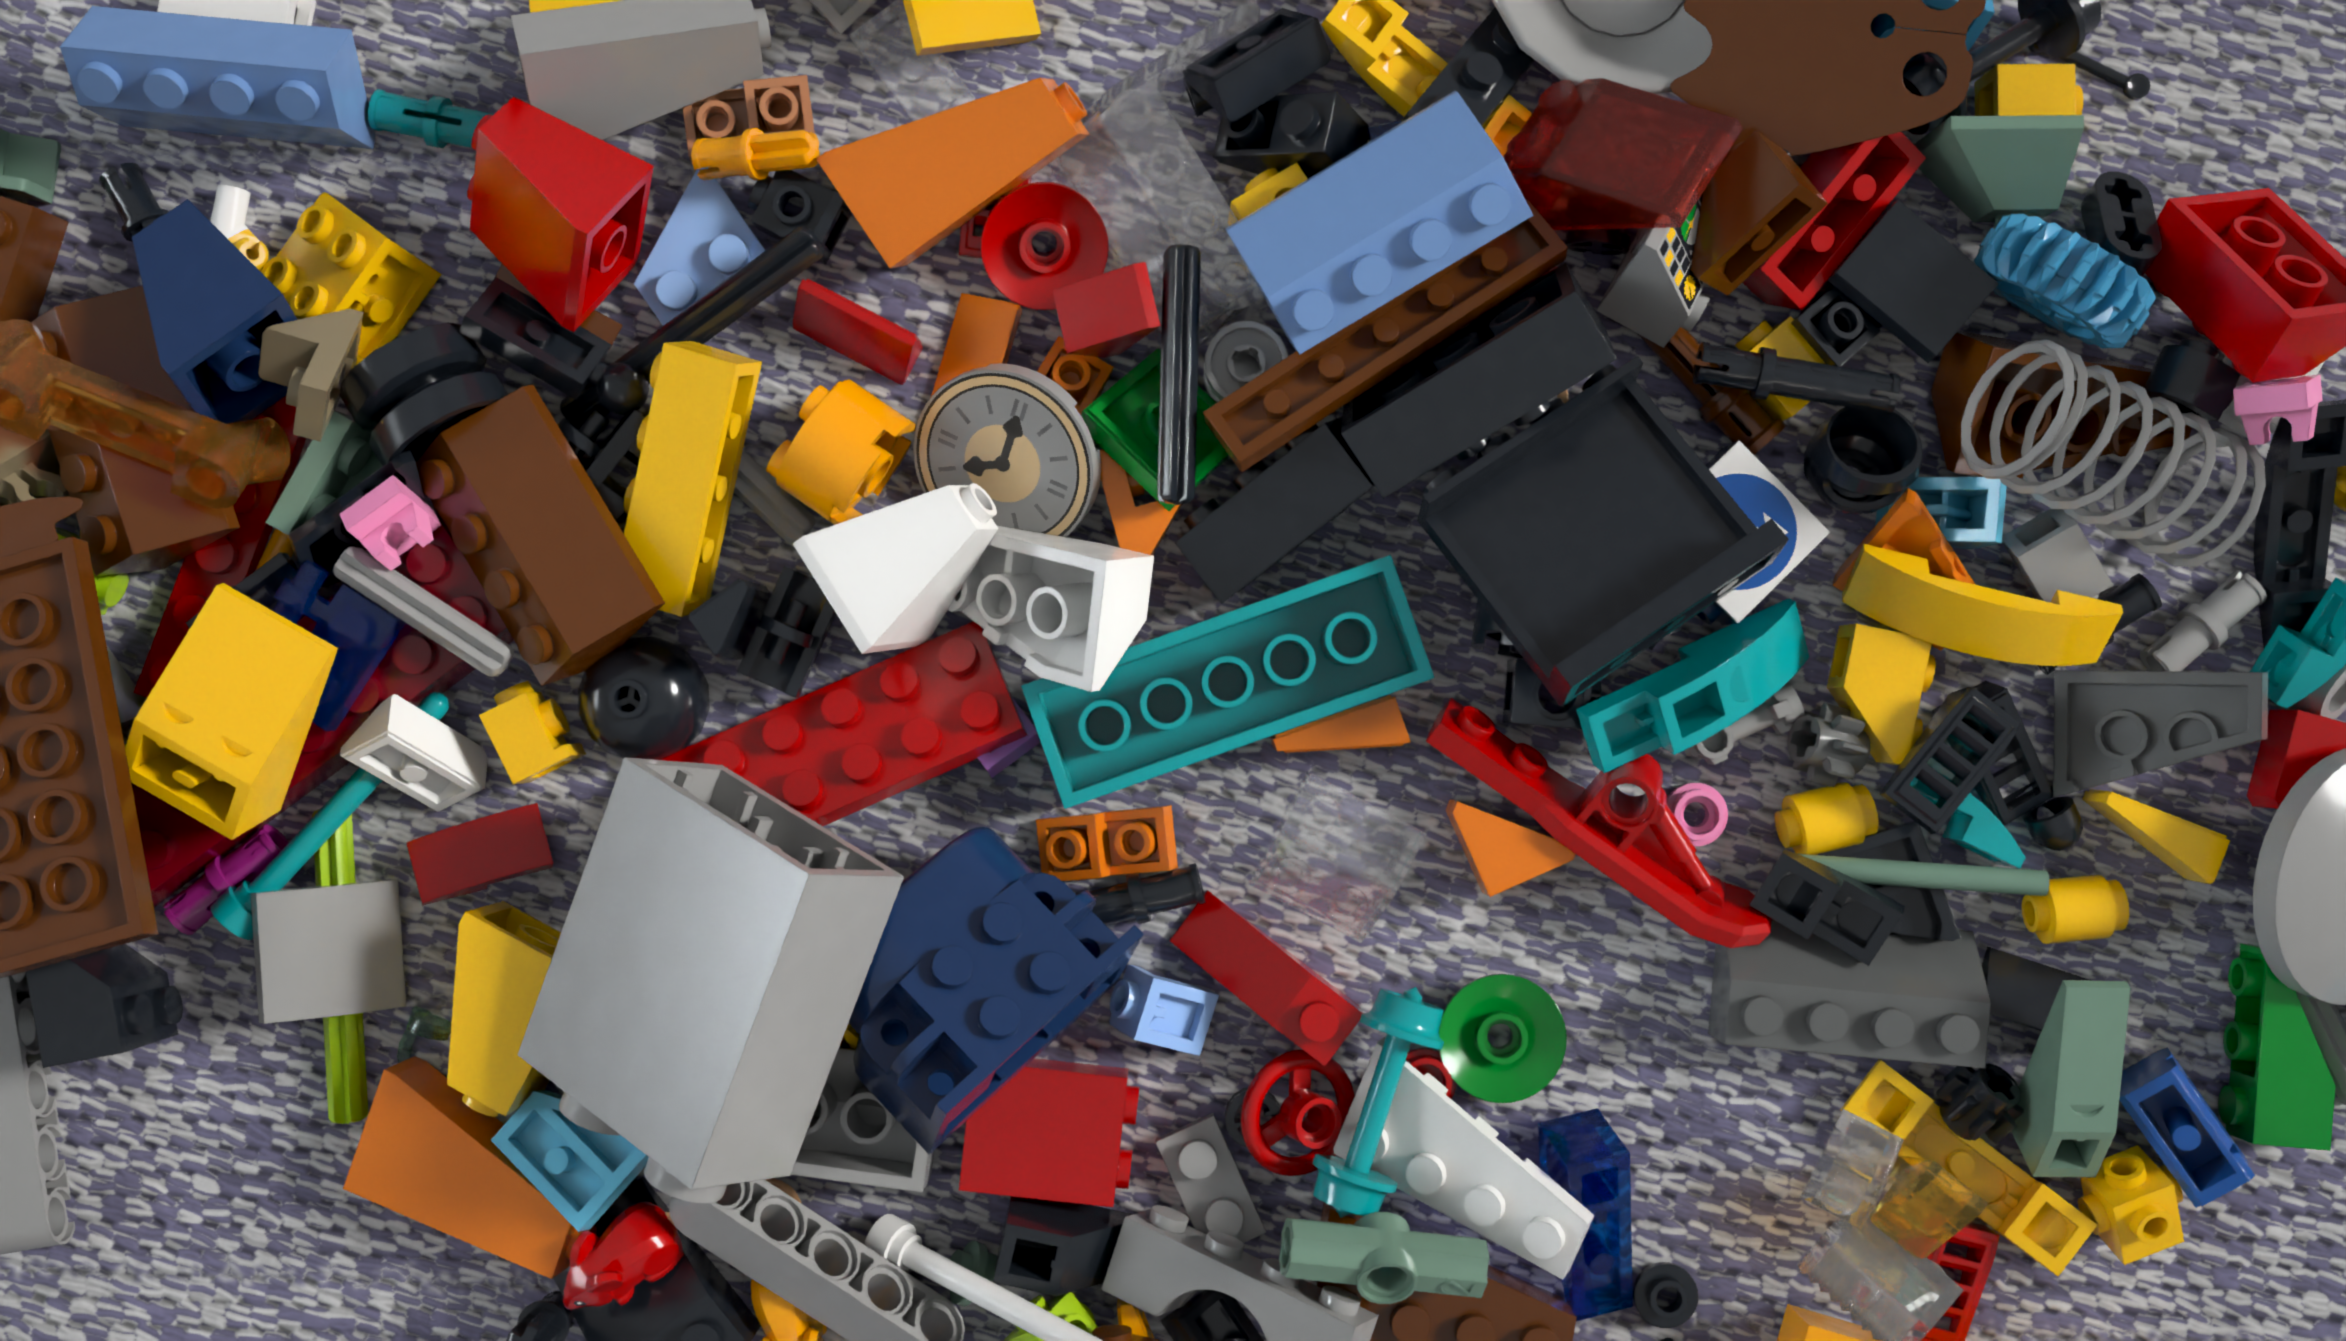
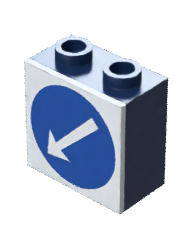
M1739 440L1722 448L1706 464V467L1757 528L1773 519L1789 540L1771 565L1697 614L1701 620L1710 625L1715 620L1722 626L1739 623L1830 533Z

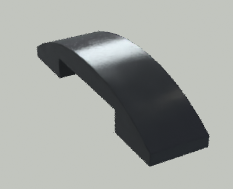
M2346 399L2318 403L2314 437L2310 440L2293 442L2291 424L2283 417L2280 418L2272 437L2264 465L2266 487L2258 514L2256 515L2254 534L2255 576L2267 596L2265 602L2259 605L2264 648L2279 624L2301 633L2331 585V582L2325 579L2337 469L2338 467L2346 466Z

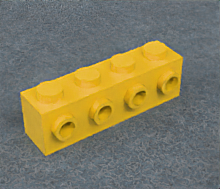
M694 341L663 343L662 351L656 356L652 364L650 385L654 391L649 415L643 419L637 434V448L641 452L636 477L629 483L624 496V511L628 514L624 535L665 602L659 610L680 617L689 615L690 612L708 601L711 597L762 361Z

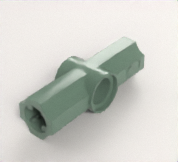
M1374 1212L1363 1216L1354 1225L1286 1217L1281 1233L1279 1265L1280 1274L1285 1276V1278L1357 1285L1360 1295L1369 1302L1393 1304L1405 1300L1414 1291L1482 1298L1488 1283L1487 1272L1490 1257L1486 1240L1410 1231L1407 1221L1400 1215L1391 1212Z

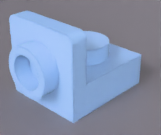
M1129 964L1123 979L1115 985L1112 991L1109 1023L1133 1040L1200 1056L1219 995L1209 989L1157 976L1141 967Z

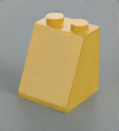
M505 901L465 911L459 922L447 1085L464 1094L462 1097L464 1104L481 1114L492 1117L498 1116L499 1113L507 1116L514 1112L533 1091L544 1090L549 1082L548 1078L517 1054L561 935L560 931Z

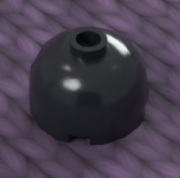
M658 637L629 638L621 647L600 658L584 672L578 688L579 716L588 735L607 753L622 759L627 757L662 760L686 748L702 732L710 709L709 684L698 663L680 645Z

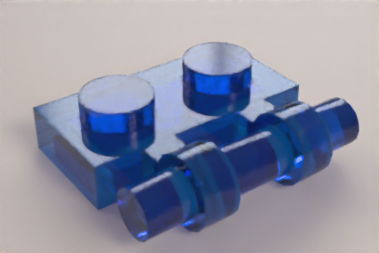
M305 559L292 580L285 578L277 589L274 596L279 601L272 611L295 624L298 623L303 614L317 622L311 633L338 648L312 721L325 731H336L406 622L347 584H342L331 602L318 595L317 592L326 580L329 572L318 564Z

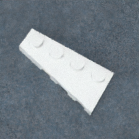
M1386 1036L1379 1040L1374 1048L1333 1148L1334 1154L1345 1160ZM1405 1061L1370 1169L1395 1180L1398 1184L1397 1189L1563 1280L1570 1271L1595 1215L1530 1159L1525 1158L1521 1160L1496 1138L1499 1133L1480 1116L1474 1119L1446 1095L1448 1089L1430 1073L1427 1072L1423 1075L1409 1062Z

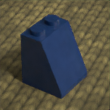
M187 199L132 236V241L161 367L209 435L220 444L286 396L287 386L263 380L258 374L262 335L269 326L298 319L284 295Z

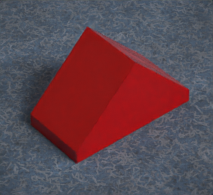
M1146 262L1134 263L1052 290L1068 354L1101 358L1116 356L1161 326Z
M2270 709L2268 714L2267 739L2261 740L2246 795L2252 806L2278 809L2290 789L2312 766L2332 753L2346 748V723L2302 710Z

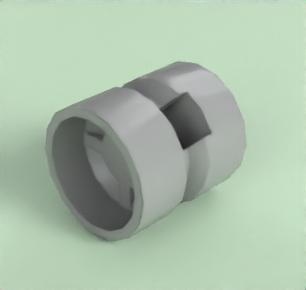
M1237 321L1222 328L1210 341L1205 354L1203 373L1204 386L1208 395L1218 403L1287 358L1288 352L1281 337L1269 326L1255 321Z

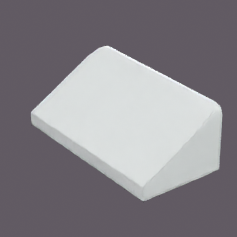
M395 694L385 699L340 750V756L437 812L485 789L488 757L483 747Z

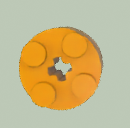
M850 379L843 382L839 381L830 391L819 385L807 397L800 409L799 418L805 421L792 442L787 439L777 448L768 462L766 472L777 478L776 483L781 489L836 525L863 515L854 509V506L862 497L867 498L872 492L879 496L903 461L911 445V441L902 435L915 431L916 424Z

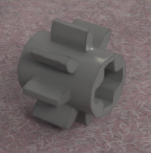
M1823 703L1819 715L1805 711V715L1797 719L1792 725L1788 735L1787 747L1790 757L1794 760L1793 769L1807 772V781L1829 787L1835 786L1838 776L1853 780L1855 774L1860 772L1866 765L1870 755V739L1863 730L1866 725L1865 721L1850 717V709L1828 703Z

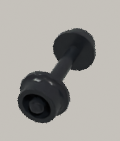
M2018 0V12L2021 21L1969 52L1973 59L1970 82L2033 43L2041 51L2054 58H2066L2080 50L2085 36L2097 28L2101 20L2099 0ZM1923 52L1911 57L1903 69V82L1906 89L1918 96H1929L1937 92L1943 86L1947 77V67L1943 59L1931 52ZM1965 96L1962 103L1947 115L1907 131L1914 135H1923L1939 126L1950 116H1965L1967 113V97Z

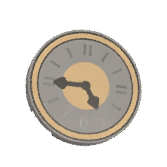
M1003 363L989 364L987 367L964 372L940 387L926 403L920 414L913 445L915 469L923 493L947 485L969 486L975 483L983 488L994 502L997 514L992 519L997 526L1067 537L1080 525L1095 502L1101 479L1100 450L1095 448L1089 429L1075 408L1077 402L1066 390L1037 371Z

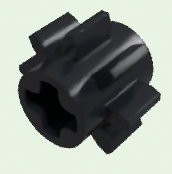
M1986 1063L1985 1068H1979L1976 1071L1972 1067L1956 1066L1944 1077L1945 1084L1936 1091V1095L1943 1100L1940 1104V1114L1943 1121L1956 1135L1966 1140L1975 1141L1985 1133L1993 1143L1997 1144L2017 1127L2015 1120L2024 1113V1109L2017 1104L2021 1100V1092L2016 1081L2004 1069L1994 1064Z

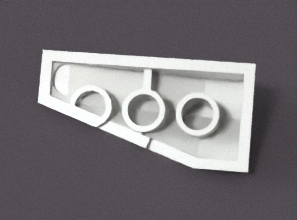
M997 526V532L948 610L951 612H962L984 629L982 635L995 645L1005 644L1026 659L1024 666L1037 676L1090 692L1100 691L1147 620L1154 556L1103 543Z

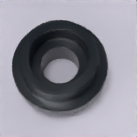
M1658 1262L1646 1267L1636 1278L1633 1286V1302L1639 1314L1651 1325L1659 1328H1674L1689 1320L1695 1312L1698 1304V1289L1695 1281L1684 1268L1670 1262ZM1665 1287L1675 1288L1677 1290V1298L1673 1304L1666 1307L1657 1305L1656 1298L1661 1289Z

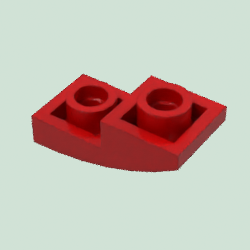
M537 803L468 821L406 842L422 906L485 890L488 884L550 869L554 864Z

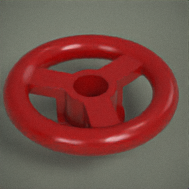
M1299 1049L1275 1057L1255 1075L1243 1099L1241 1130L1246 1147L1261 1166L1279 1175L1301 1176L1318 1170L1313 1165L1315 1154L1336 1156L1333 1148L1355 1097L1350 1078L1341 1065L1331 1058L1326 1066H1323L1303 1049ZM1312 1070L1324 1075L1331 1083L1337 1105L1332 1100L1311 1090ZM1289 1073V1096L1283 1101L1279 1114L1260 1126V1111L1267 1092L1280 1077ZM1287 1135L1314 1150L1301 1156L1288 1157L1275 1152L1270 1147Z

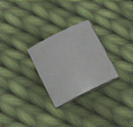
M377 880L250 893L259 1023L288 1022L406 1007L398 880Z

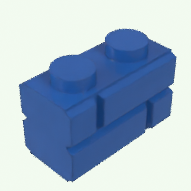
M2168 1047L2160 1049L2122 1071L2119 1101L2195 1208L2206 1205L2255 1177L2243 1152L2191 1079L2187 1077L2185 1071Z

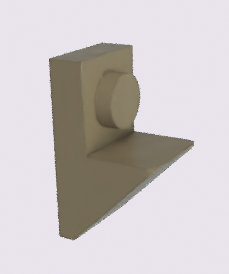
M346 309L275 324L264 330L258 374L263 380L288 387L286 404L296 407L294 435L321 442L339 402L341 383L357 361L364 312Z

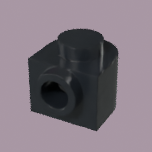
M2183 339L2179 345H2166L2162 348L2143 388H2145L2149 398L2162 397L2177 404L2181 414L2192 412L2208 421H2217L2220 419L2223 411L2233 401V389L2236 388L2241 374L2218 359L2220 353L2214 347L2201 341Z

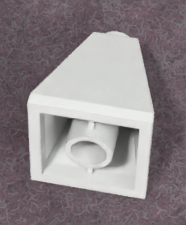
M975 483L969 486L947 485L804 535L795 541L793 545L861 654L911 648L923 644L930 639L950 604L994 537L998 527L992 518L996 516L997 509L986 491Z

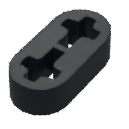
M2106 172L2101 174L2081 203V214L2087 240L2099 243V246L2107 252L2119 256L2123 263L2136 268L2138 275L2143 277L2162 250V239L2151 195L2141 181L2129 174L2122 172Z

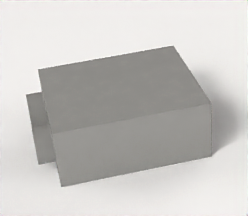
M624 757L517 1055L564 1091L559 1103V1109L567 1119L580 1127L597 1133L621 1135L646 1154L649 1158L644 1168L645 1178L656 1189L671 1197L693 1203H713L723 1197L729 1184L790 1176L904 876L723 765Z

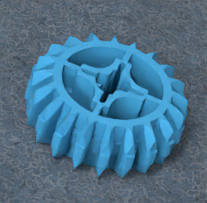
M2025 214L2003 216L1996 227L1989 230L1979 245V253L1974 259V263L1999 283L1994 289V293L2009 301L2011 306L2019 308L2027 313L2029 317L2045 323L2049 328L2063 332L2070 338L2075 337L2088 345L2095 344L2102 349L2123 348L2132 335H2137L2150 315L2148 311L2156 299L2147 279L2139 276L2136 268L2123 263L2119 256L2107 252L2099 246V243L2090 242L2081 237L2077 232L2068 231L2055 222H2045L2038 216L2028 217Z

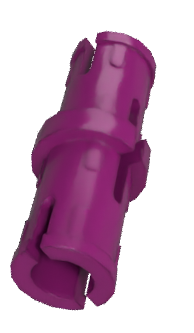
M265 824L235 851H232L226 857L217 856L205 866V873L197 881L181 891L173 899L167 901L163 905V908L167 909L164 911L166 917L180 932L186 935H193L213 917L211 906L230 886L239 887L243 881L252 883L289 841L278 829Z

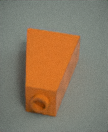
M1040 77L826 151L816 160L891 269L907 266L1087 137L1089 132L1081 122V119L1087 116V111L1077 94L1066 82L1058 86L1054 79Z
M414 1056L384 1069L343 1189L550 1279H553L570 1266L569 1259L572 1246L583 1231L578 1232L491 1141L504 1124L496 1117L481 1114L464 1104L462 1101L464 1094L448 1086L447 1078L423 1059ZM593 1225L588 1231L596 1235L597 1227Z

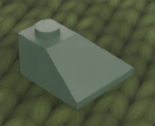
M2084 115L1950 116L1914 144L1926 157L1918 169L1973 222H1994L1995 228L2003 216L2011 214H2025L2028 217L2038 216L2042 219L2060 207L2084 130Z

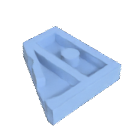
M708 167L697 169L634 282V285L663 326L765 251L717 179L702 180L697 176L699 170L708 169Z

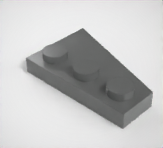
M2055 670L2053 797L2067 795L2267 739L2268 672Z

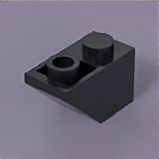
M1338 92L1276 95L1236 121L1231 122L1222 117L1213 158L1219 163L1258 175L1271 168H1276L1278 172H1281L1297 162L1307 179L1367 144L1371 127Z
M1010 1196L998 1249L993 1283L1055 1296L1102 1284L1124 1218L1132 1214L1093 1205Z

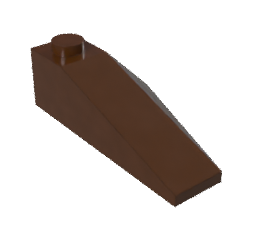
M1958 331L1945 345L1932 385L1931 395L1947 470L1958 474L1983 477L1969 468L1961 450V422L1968 398L1982 375L2002 355L2022 345L2024 342ZM2043 352L2023 354L2009 362L1991 381L1978 403L1971 426V443L1978 458L1990 465L1992 463L1989 435L1995 409L2006 387L2019 371L2044 354ZM2078 354L2081 356L2085 367L2099 365L2114 373L2118 383L2131 381L2144 387L2152 370L2151 368ZM2057 362L2044 364L2032 372L2016 391L2004 415L1999 438L2001 457L2005 464L2021 458L2026 426L2038 402L2054 383L2063 378V372ZM2093 377L2088 378L2087 398L2106 387L2105 384ZM2077 380L2074 382V396L2069 409V413L2076 398ZM2063 390L2047 407L2035 432L2033 447L2042 439L2055 418ZM2122 393L2120 397V412L2136 403L2137 400ZM2110 396L2096 403L2078 423L2067 445L2062 469L2074 467L2086 456L2096 442L2109 414ZM2153 409L2152 426L2164 420L2167 416ZM2142 411L2129 417L2112 434L2109 443L2103 449L2100 456L2115 454L2120 457L2127 456L2140 434ZM2185 425L2184 440L2189 438L2192 427ZM2173 426L2155 435L2147 444L2144 452L2173 446ZM2055 452L2033 470L2051 467ZM2023 473L2017 475V477L2023 478Z

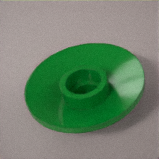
M1511 974L1486 975L1469 982L1458 990L1443 1011L1438 1033L1440 1039L1444 1041L1442 1050H1439V1053L1452 1079L1469 1094L1494 1103L1521 1101L1545 1088L1560 1069L1567 1044L1565 1022L1555 1001L1534 982ZM1495 1024H1505L1510 1029V1039L1504 1046L1495 1047L1488 1041V1031Z

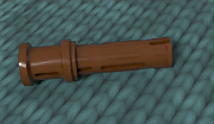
M1680 327L1664 348L1638 334L1661 359L1663 364L1675 374L1703 405L1698 410L1702 413L1700 417L1705 423L1714 422L1732 443L1739 440L1755 455L1787 426L1781 418L1773 420L1750 397L1747 390L1703 383L1701 385L1694 384V364L1714 368L1721 367L1717 363L1704 362L1696 358L1700 344L1685 329Z

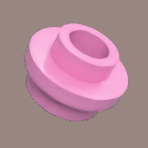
M1686 783L1677 787L1668 795L1666 804L1694 846L1710 844L1723 833L1728 820V809L1724 798L1716 789L1702 783ZM1698 802L1705 810V818L1701 824L1692 827L1684 819V810L1690 803Z

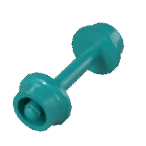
M1416 987L1404 991L1403 994L1380 988L1371 1010L1361 1015L1359 1022L1387 1034L1346 1160L1325 1154H1315L1313 1159V1165L1318 1168L1313 1196L1333 1206L1340 1218L1350 1214L1365 1216L1379 1212L1385 1196L1388 1193H1395L1398 1186L1395 1180L1370 1168L1411 1042L1442 1050L1444 1041L1440 1039L1438 1034L1444 1010L1422 1001V996Z

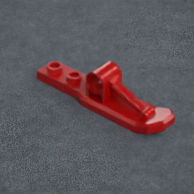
M1450 698L1436 716L1426 739L1427 743L1527 812L1556 841L1688 934L1728 948L1759 945L1771 933L1772 918L1750 906L1755 896L1752 892L1723 882L1719 878L1708 874L1695 854L1696 848L1666 804L1667 794L1662 788L1663 772L1660 764L1651 755L1645 754L1607 773L1600 771L1585 789L1569 781L1549 767L1546 759L1535 748L1525 743L1517 744L1495 729L1492 720L1475 707H1464L1453 698ZM1624 783L1634 784L1640 787L1645 794L1629 796L1622 793L1616 786Z

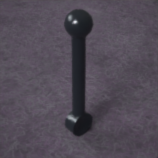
M2035 43L2028 46L2032 53H2045ZM2077 51L2066 58H2060L2123 88L2125 96L2129 99H2141L2150 90V81L2143 74L2136 73L2128 77Z

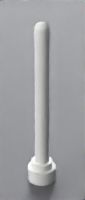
M886 1214L880 1217L866 1237L864 1245L902 1270L912 1269L1044 1341H1103L923 1246L922 1238L917 1235L914 1225L893 1214Z

